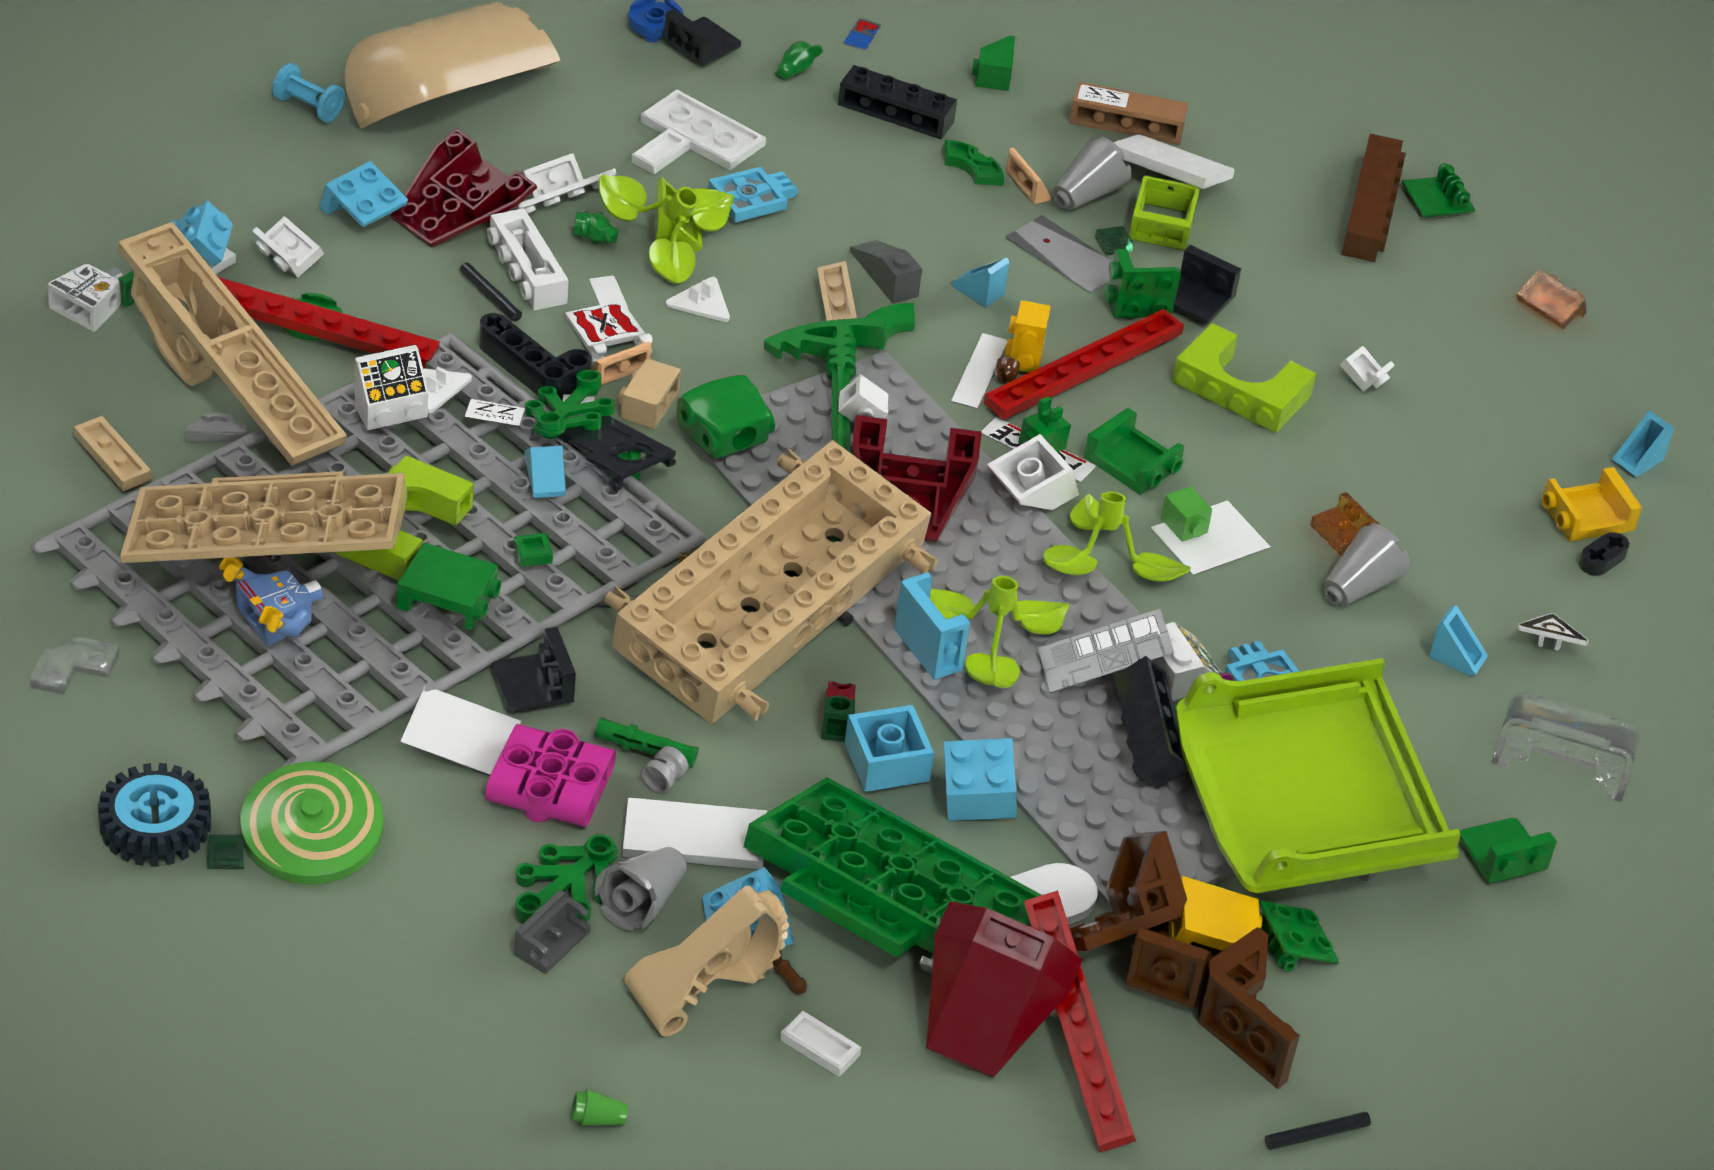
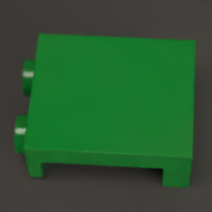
M1126 408L1088 434L1084 458L1139 495H1142L1150 488L1157 487L1169 475L1176 474L1183 465L1184 445L1177 443L1170 449H1166L1135 428L1137 413L1130 408Z
M424 542L397 583V609L409 612L416 600L463 614L465 616V629L472 630L478 620L482 621L485 618L490 600L496 599L500 592L501 580H498V565Z

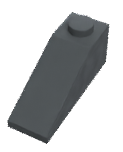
M878 240L850 247V252L892 304L919 296L922 268L908 251Z

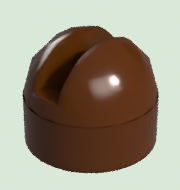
M1010 357L997 359L995 366L997 379L1002 383L1015 380L1019 374L1020 363Z

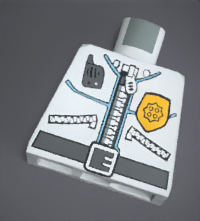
M84 264L47 284L49 308L95 332L120 306L121 291L118 278L123 275L116 267H110L103 272L90 264Z

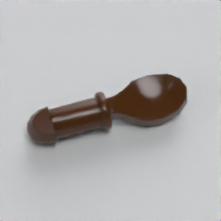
M780 950L781 956L772 962L774 967H776L775 973L785 980L790 986V990L794 993H805L807 990L806 980L803 977L801 978L792 968L789 960L782 959Z

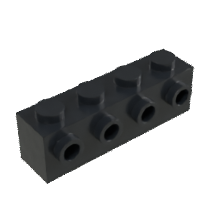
M853 65L840 82L838 105L942 140L954 123L957 99L949 97L944 93H937L922 88L917 84H910L895 79L892 76L871 71L866 67Z
M1144 656L1114 676L1117 687L1115 695L1122 708L1121 720L1126 727L1128 734L1126 742L1133 755V771L1140 780H1146L1158 789L1188 770L1181 752L1175 708L1166 672L1150 658Z

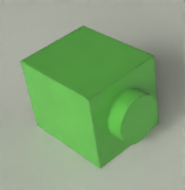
M1190 486L1165 495L1161 519L1181 541H1185L1208 533L1212 508Z

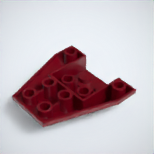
M456 128L434 147L404 194L408 199L407 204L392 212L391 218L432 248L490 220L493 214L503 213L516 207L537 189V185L517 170L510 176L504 174L481 157L476 141Z
M949 901L934 937L926 1049L994 1078L1068 995L1083 959L1055 937L985 907Z

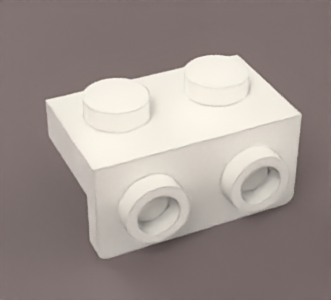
M285 216L265 234L257 227L252 230L258 240L255 243L256 247L266 257L271 254L274 257V263L284 273L289 270L297 278L324 255L321 247Z

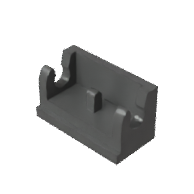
M560 889L515 931L514 955L546 974L590 932V925L575 915L577 913L578 916L584 917L588 913L587 909L568 897L566 892Z

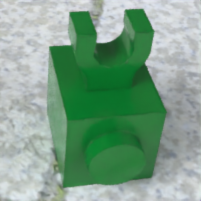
M1049 396L1039 400L1038 413L1023 418L1018 441L1020 445L1041 434L1056 452L1066 449L1071 424L1062 417L1063 409L1060 406L1051 408L1052 399Z

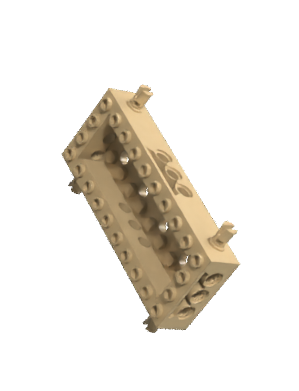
M833 440L806 462L793 453L791 449H787L786 455L782 453L779 456L777 466L784 469L790 475L635 600L618 586H615L614 594L609 591L604 599V603L618 612L611 647L711 725L736 704L752 716L755 721H758L759 714L761 713L764 716L767 712L769 703L754 692H751L904 561L910 562L922 574L928 573V570L933 571L938 563L936 557L931 556L921 548L924 543L931 512ZM836 536L841 542H830L826 537ZM792 570L800 576L789 577L784 572ZM750 605L755 607L757 611L749 613L741 607ZM708 641L714 647L705 649L702 648L699 642Z

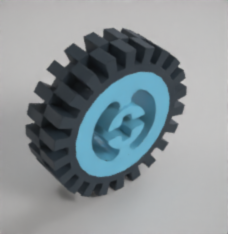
M151 763L143 764L144 772L142 773L138 772L136 766L128 768L129 778L120 772L115 776L116 783L109 781L105 785L106 792H101L100 802H98L100 834L103 837L105 846L110 845V851L114 855L121 852V859L129 862L132 856L135 855V865L143 866L145 858H150L151 867L159 866V858H165L166 864L170 865L175 863V854L181 860L189 857L188 849L196 853L200 849V842H206L208 832L211 830V803L208 789H204V782L200 778L194 780V773L189 770L182 776V767L174 765L172 771L167 772V763H159L158 771H152ZM152 805H158L159 823L152 824Z

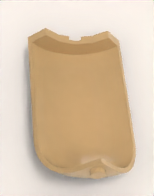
M491 2L379 32L362 39L355 45L347 59L345 86L354 116L360 129L426 101L534 69L538 71L561 60L543 29L538 30L530 21L531 16L517 7L510 8L501 2Z

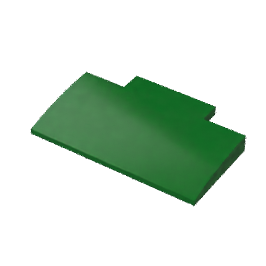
M828 777L749 823L743 846L791 874L783 879L780 892L895 957H898L914 945H918L933 954L935 933L949 901L985 907L1032 927L1024 901L1041 896L1040 893Z

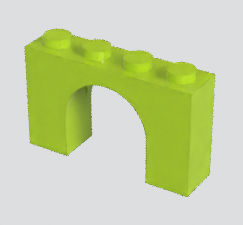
M1211 323L1176 358L1172 382L1277 433L1312 396L1317 373L1290 360L1275 377L1268 381L1253 383L1236 379L1225 372L1223 368L1234 357L1238 335Z
M407 455L397 465H393L388 474H405L407 489L405 511L423 512L456 526L473 508V482ZM400 530L393 549L336 552V554L399 581L423 545V539Z

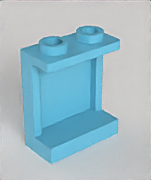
M924 573L901 581L894 630L933 680L963 670L970 622L964 614L947 620L929 599L932 576L929 573Z

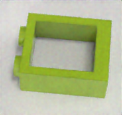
M1144 175L1132 218L1129 239L1185 250L1196 211L1200 188ZM1145 204L1187 212L1185 219L1147 212L1144 211Z

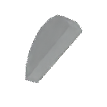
M210 413L202 415L201 420L187 425L185 442H233L249 434L246 424H241L234 420V417L230 414Z

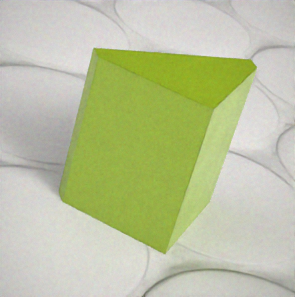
M663 177L657 181L656 202L664 199L668 194L674 196L677 192ZM668 204L655 208L656 240L663 238L670 241L671 234L677 223V219L672 218L669 214ZM692 216L687 217L677 234L676 242H686L691 245L694 252H698L702 249V230L694 225Z

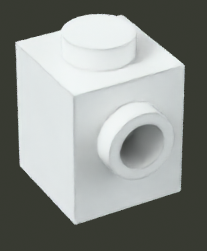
M860 374L840 391L838 412L854 423L856 415L885 419L888 414V393Z

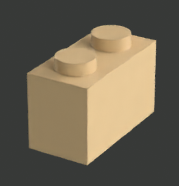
M646 358L640 369L636 368L634 370L629 385L627 387L623 386L618 397V404L621 405L620 418L655 429L679 394L681 369Z

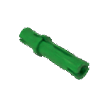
M603 717L599 719L594 738L621 745L623 750L630 752L631 749L653 756L665 746L674 747L685 756L688 768H693L699 751L698 747H692L638 730L637 725L630 724L626 726L606 720Z

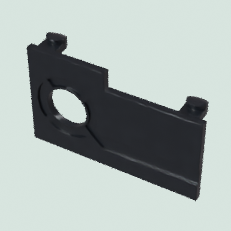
M602 416V427L598 430H586L582 425L567 428L564 433L558 436L564 443L569 441L590 452V454L586 455V460L610 473L611 480L608 482V485L616 492L622 489L623 479L660 462L668 468L676 463L675 450L610 416ZM635 450L642 452L645 456L637 460H625L620 458L618 454L624 451Z

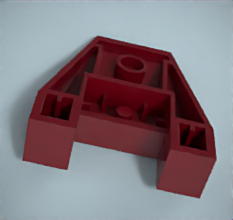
M856 415L851 454L931 512L924 541L937 542L976 477L982 432L950 428L946 461L883 453L888 419Z

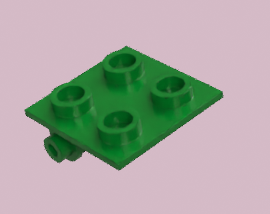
M1442 163L1439 165L1436 177L1402 180L1403 186L1422 217L1475 212V208L1470 202L1471 195L1465 190L1464 183L1455 174L1454 167L1451 164Z
M1259 901L1262 909L1259 913L1262 915L1261 930L1268 934V947L1274 953L1273 955L1279 968L1285 971H1292L1296 968V962L1299 958L1339 964V960L1333 950V945L1326 937L1319 923V918L1313 910L1287 906L1281 903Z

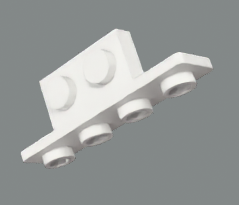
M573 153L524 170L520 173L537 185V189L528 196L529 200L521 202L508 211L524 208L529 214L536 211L534 205L543 202L544 207H548L560 202L559 196L568 194L569 198L585 193L584 187L592 185L593 189L599 188L600 176L602 174L614 176L617 174L614 168L583 179Z

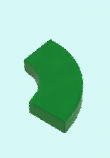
M955 140L944 141L945 165L966 171L973 178L975 184L1004 185V173L993 157H986L978 152L977 147Z
M914 303L884 306L871 312L865 318H883L885 320L887 341L896 333L914 331ZM855 344V346H858V347H867V346H862V345Z

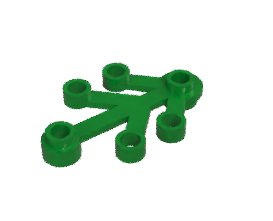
M582 370L576 375L577 388L564 402L557 395L555 387H540L538 389V400H530L525 403L526 417H532L537 420L534 423V431L543 438L553 439L564 433L567 428L583 425V428L586 430L600 429L602 427V416H610L615 412L614 400L611 398H599L596 401L581 402L587 396L598 394L602 387L601 373L596 370ZM544 404L549 405L553 409V411L546 412L544 410ZM583 414V415H581V416L569 417V416H574V415Z
M596 834L589 837L583 846L545 844L539 850V863L541 865H532L530 863L518 865L515 881L522 887L533 886L537 879H555L538 894L525 892L516 898L515 915L519 921L524 924L560 889L565 891L571 886L572 899L583 905L588 911L584 917L578 916L577 913L575 915L587 922L590 919L591 905L586 899L584 875L594 867L595 877L597 878L602 870L615 862L618 850L612 838L604 834ZM560 859L578 860L573 865H558ZM594 883L592 897L595 902L603 904L600 894L595 895Z

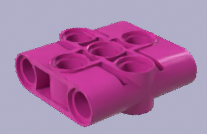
M516 724L489 777L485 791V800L522 810L525 816L534 822H545L552 818L586 828L612 774L616 760V750L580 741L577 735L568 729H556L552 732H547Z

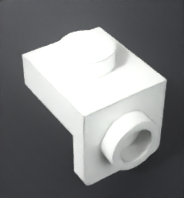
M1364 346L1340 364L1362 392L1372 385L1376 389L1390 378L1387 372L1395 366L1390 361L1381 368Z

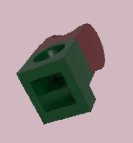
M828 681L821 739L845 742L848 715L855 714L856 684H841L835 681Z

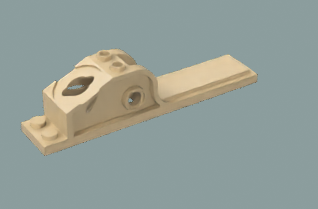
M173 222L119 241V253L134 270L131 295L154 335L153 338L162 356L186 384L194 386L211 378L214 370L291 466L346 443L347 434ZM180 301H182V302L187 306L189 312H188V311L186 310V308L181 304Z

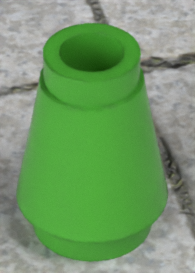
M586 1089L585 1092L576 1091L572 1104L571 1121L579 1122L580 1126H624L628 1114V1103H623L590 1089Z

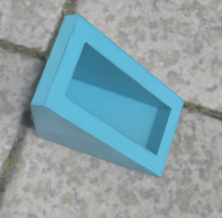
M1006 257L971 269L951 283L955 289L986 308L1005 295L1010 262Z
M1649 410L1612 460L1635 477L1640 476L1664 461L1674 428Z
M562 445L530 447L524 450L533 498L565 496Z
M1453 605L1437 626L1429 658L1469 676L1477 674L1488 658V655L1457 605Z

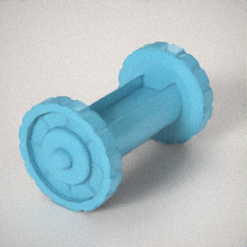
M291 63L284 65L273 82L272 91L275 98L286 101L293 96L317 108V117L327 123L333 121L343 108L345 102L344 89L338 85H332L324 89L301 78V70L297 65Z

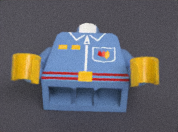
M237 557L224 558L219 565L220 570L224 571L223 577L228 582L235 580L236 604L238 610L267 646L287 636L292 638L298 637L311 622V603L323 598L322 589L316 580L300 585L289 571L256 574L244 568L243 563Z

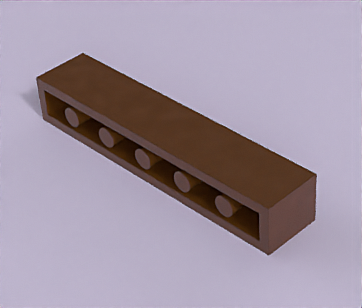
M1370 133L1341 255L1375 262L1378 251L1384 252L1406 156L1405 152H1401L1403 140Z

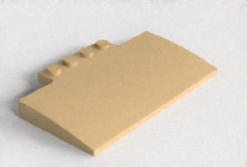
M343 471L224 477L213 478L212 483L140 487L120 554L121 563L393 549L400 531L407 500L405 474L344 476Z

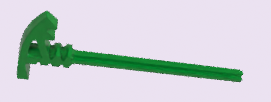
M852 318L814 322L784 330L765 339L764 349L778 359L782 358V352H787L797 360H801L802 353L825 359L826 375L829 379H832V440L851 453L850 420L838 412L840 391L850 383V380L856 374L855 344L880 350L884 349L887 339L885 320L883 318ZM832 536V542H841L838 537Z

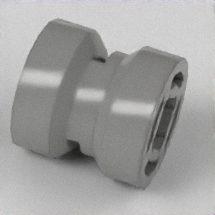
M665 746L655 755L654 760L649 761L641 769V778L650 790L658 794H664L674 785L675 780L680 779L688 771L687 759L676 748Z

